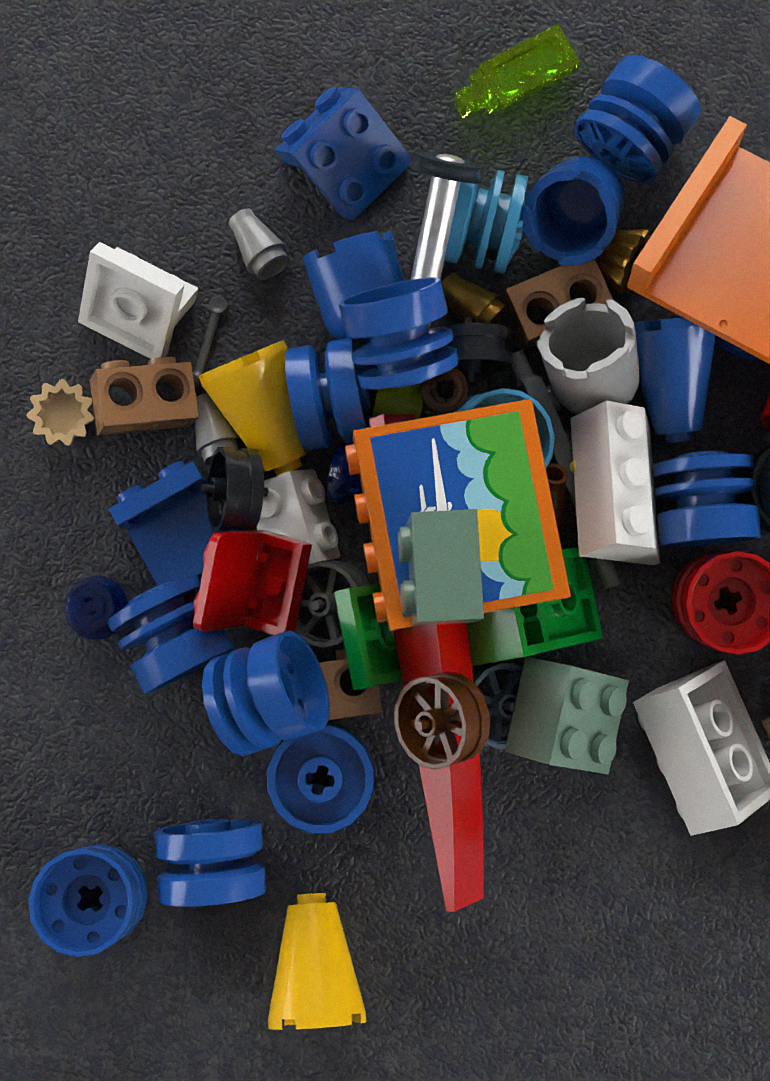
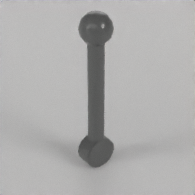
M214 296L209 301L211 316L195 371L192 372L195 388L202 387L198 376L204 373L219 318L228 310L227 302L221 296Z

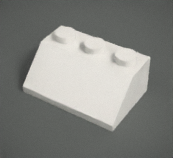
M606 400L571 418L572 451L576 468L574 470L579 556L657 565L660 564L656 499L654 496L655 486L652 473L651 434L644 407Z
M725 660L658 687L633 702L638 713L639 723L648 736L657 757L658 767L667 780L676 801L677 811L683 818L690 836L739 825L770 800V762Z

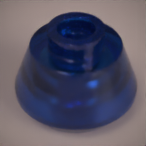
M345 442L335 447L327 481L326 495L337 505L355 502L354 495L363 493L360 475H350L345 446L354 444H346Z
M89 576L75 583L67 593L64 602L65 618L71 629L84 638L93 640L108 638L116 632L111 631L107 621L128 604V599L122 587L114 580L104 576ZM93 598V601L86 603L87 599Z

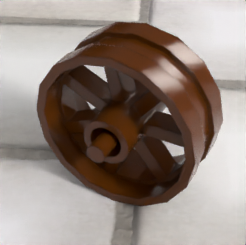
M446 671L411 680L400 691L395 704L394 724L399 742L407 755L420 766L436 770L473 759L484 748L489 736L490 714L486 700L474 682L463 674ZM432 684H435V700L427 692ZM449 695L454 701L453 704H449ZM454 733L461 736L459 746L457 744ZM440 739L442 741L445 753L437 747L440 742Z

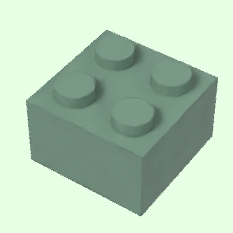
M477 509L411 512L406 526L400 527V532L397 533L399 563H409V580H404L400 586L402 615H412V626L470 623L484 619Z
M526 656L504 752L549 765L609 775L611 761L616 753V738L620 719L626 707V692L629 680Z

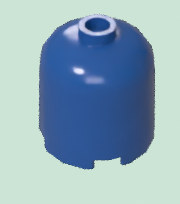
M588 156L568 158L551 168L536 182L528 193L525 207L522 209L523 232L531 247L536 252L541 251L549 258L558 260V263L563 266L582 265L599 257L613 240L626 207L624 186L617 172L604 161Z
M378 231L336 241L333 243L336 252L321 258L317 250H313L303 256L305 269L324 325L329 334L336 340L349 338L346 336L338 305L342 300L369 289L405 281L392 231H387L382 237L379 236ZM353 338L355 342L361 341L362 346L371 342L370 338Z

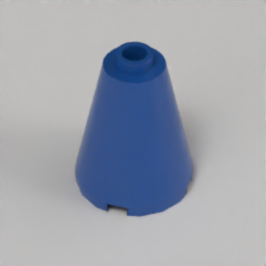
M683 317L635 322L639 358V387L655 434H665V442L693 440V431L703 429L716 335Z

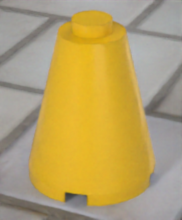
M284 340L198 376L202 384L201 386L248 449L258 450L262 459L263 470L269 471L274 469L276 476L301 467L300 457L307 454L300 443L291 410L285 371V352L288 348Z
M326 893L297 895V904L288 905L268 1015V1029L283 1030L282 1019H284V1026L296 1025V1029L352 1025V1022L366 1023V1011L336 902L326 903Z

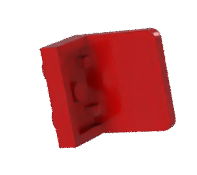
M267 530L214 533L210 537L203 553L204 568L202 579L193 605L195 612L194 628L208 632L246 626L270 635L286 631L295 632L313 544Z

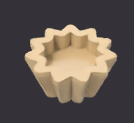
M64 379L59 380L55 387L44 383L42 385V394L30 397L34 408L26 415L28 419L36 422L33 434L45 435L49 445H53L61 440L65 445L70 446L76 436L85 437L87 435L85 425L95 420L94 416L89 412L93 401L91 398L83 396L82 385L77 384L70 387Z

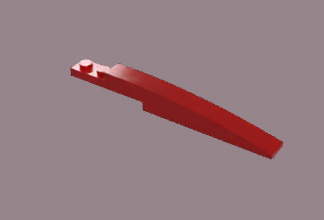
M382 414L370 418L369 423L370 427L415 420V414ZM467 623L418 625L394 631L404 687L411 680L446 671L463 674L474 682ZM432 684L427 692L435 700V684ZM449 695V704H453L454 701ZM454 733L457 744L459 746L461 736ZM440 739V742L437 747L445 753L442 741ZM480 752L473 759L436 770L419 765L446 912H455L484 899Z

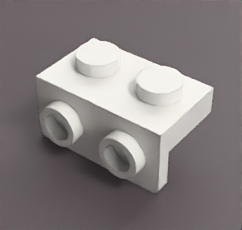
M315 470L288 471L265 480L264 487L268 488V496L263 497L262 511L257 530H267L313 544L309 564L339 558L337 531L330 522L324 501V487L318 479Z

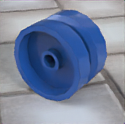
M349 337L328 342L324 354L326 373H324L318 352L311 345L286 349L285 371L290 405L297 434L305 452L331 447L334 439L333 417L335 418L340 437L348 445L354 444L353 430L370 428L369 389H363L358 385L356 373L363 366L357 365L352 361L351 354L357 349L353 338Z
M327 722L322 730L290 741L284 740L275 749L267 769V791L275 810L291 826L308 833H332L351 825L366 809L373 791V760L366 744L351 729L333 722ZM319 766H325L329 769L327 775H331V779L327 783H318L313 777V773L316 772Z
M206 819L168 826L154 832L156 858L169 864H179L165 869L157 876L158 901L161 904L176 907L219 905L239 902L265 894V865L252 859H243L254 855L262 849V821L254 819Z

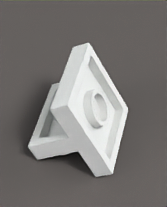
M99 242L90 251L78 322L150 359L165 357L169 351L174 327L195 303L199 288L118 247L113 249Z

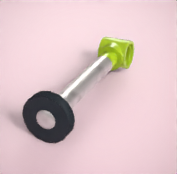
M417 151L414 153L420 158L419 164L411 168L432 177L411 280L428 277L441 278L460 183L482 184L483 182L478 179V172L486 167L454 155ZM421 383L400 388L378 389L372 418L382 414H415V419H420L424 403L421 395Z

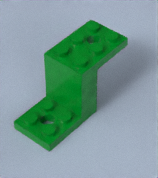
M578 547L562 549L571 597L546 603L541 602L484 613V619L467 623L472 666L526 657L603 638L586 557L579 556ZM380 584L347 588L334 592L353 690L403 680L394 631H388L387 621L378 623L372 593L381 592ZM381 624L386 634L385 642L381 635Z

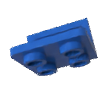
M332 87L316 100L314 106L317 109L305 121L299 119L283 132L281 137L284 141L275 151L286 164L301 167L342 218L354 220L410 165L411 158L359 89L344 87L337 89Z
M178 461L167 466L158 473L160 480L146 488H143L142 484L128 488L116 497L119 503L108 509L117 526L127 530L157 586L169 581L176 582L202 574L204 550L209 543L210 537L216 533L212 531L209 524L207 494L201 493V484H207L208 482L201 469L193 461L187 465L183 461Z

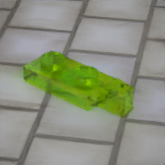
M556 24L479 64L478 70L469 75L471 84L455 92L456 97L453 103L462 118L481 110L483 107L486 108L488 114L496 110L500 111L577 71L581 62L559 24Z

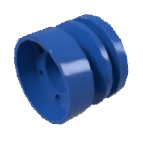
M627 55L620 59L603 83L602 94L592 98L588 104L587 111L579 116L575 122L574 132L585 150L593 158L604 161L617 172L618 176L632 182L647 184L654 182L663 164L667 163L673 153L672 146L681 143L696 123L701 113V107L692 89L675 72L659 62L644 56Z
M418 278L383 285L352 295L338 304L346 336L350 338H370L371 341L354 350L351 354L353 363L366 365L356 373L358 385L363 389L400 388L415 385L450 371L459 363L457 349L445 346L453 341L452 329L428 327L429 323L444 316L448 311L441 278Z
M704 451L683 454L675 459L654 464L652 466L653 479L675 481V484L655 488V498L677 501V509L665 511L656 516L659 547L708 546L761 538L758 506L735 503V495L756 488V480L733 478V475L754 469L753 456L749 454H731L724 451Z
M195 575L180 581H169L158 585L130 600L121 611L110 617L107 621L112 632H119L132 626L135 627L136 630L121 639L118 644L121 650L144 645L147 653L130 666L144 695L206 666L210 659L225 655L235 649L226 629L203 632L195 629L193 626L195 615L194 601L188 604L186 599L199 592L201 584L199 576Z
M293 631L281 632L255 642L251 649L247 647L231 651L230 654L212 658L204 668L202 679L204 705L217 736L232 753L244 757L278 745L282 739L290 741L322 730L328 722L330 700L323 671L310 646L300 635Z
M100 844L64 852L46 863L33 881L28 900L31 923L40 939L58 953L74 957L98 954L132 933L144 916L148 900L146 877L137 861L120 848ZM100 887L103 891V894L99 897L100 903L91 906L87 901L92 895L90 890Z

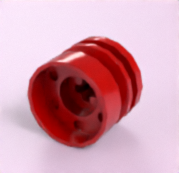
M715 550L699 554L683 565L673 581L670 602L674 619L687 636L717 651L738 655L758 651L770 643V563L756 554ZM718 590L731 594V598L725 601L727 609L717 607L714 604L720 598Z

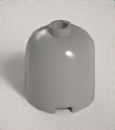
M577 298L560 305L544 320L545 329L540 336V340H538L537 347L557 401L571 414L578 415L606 400L628 404L639 387V358L634 322L627 309L614 300H606L607 305L600 303L586 304L584 298Z

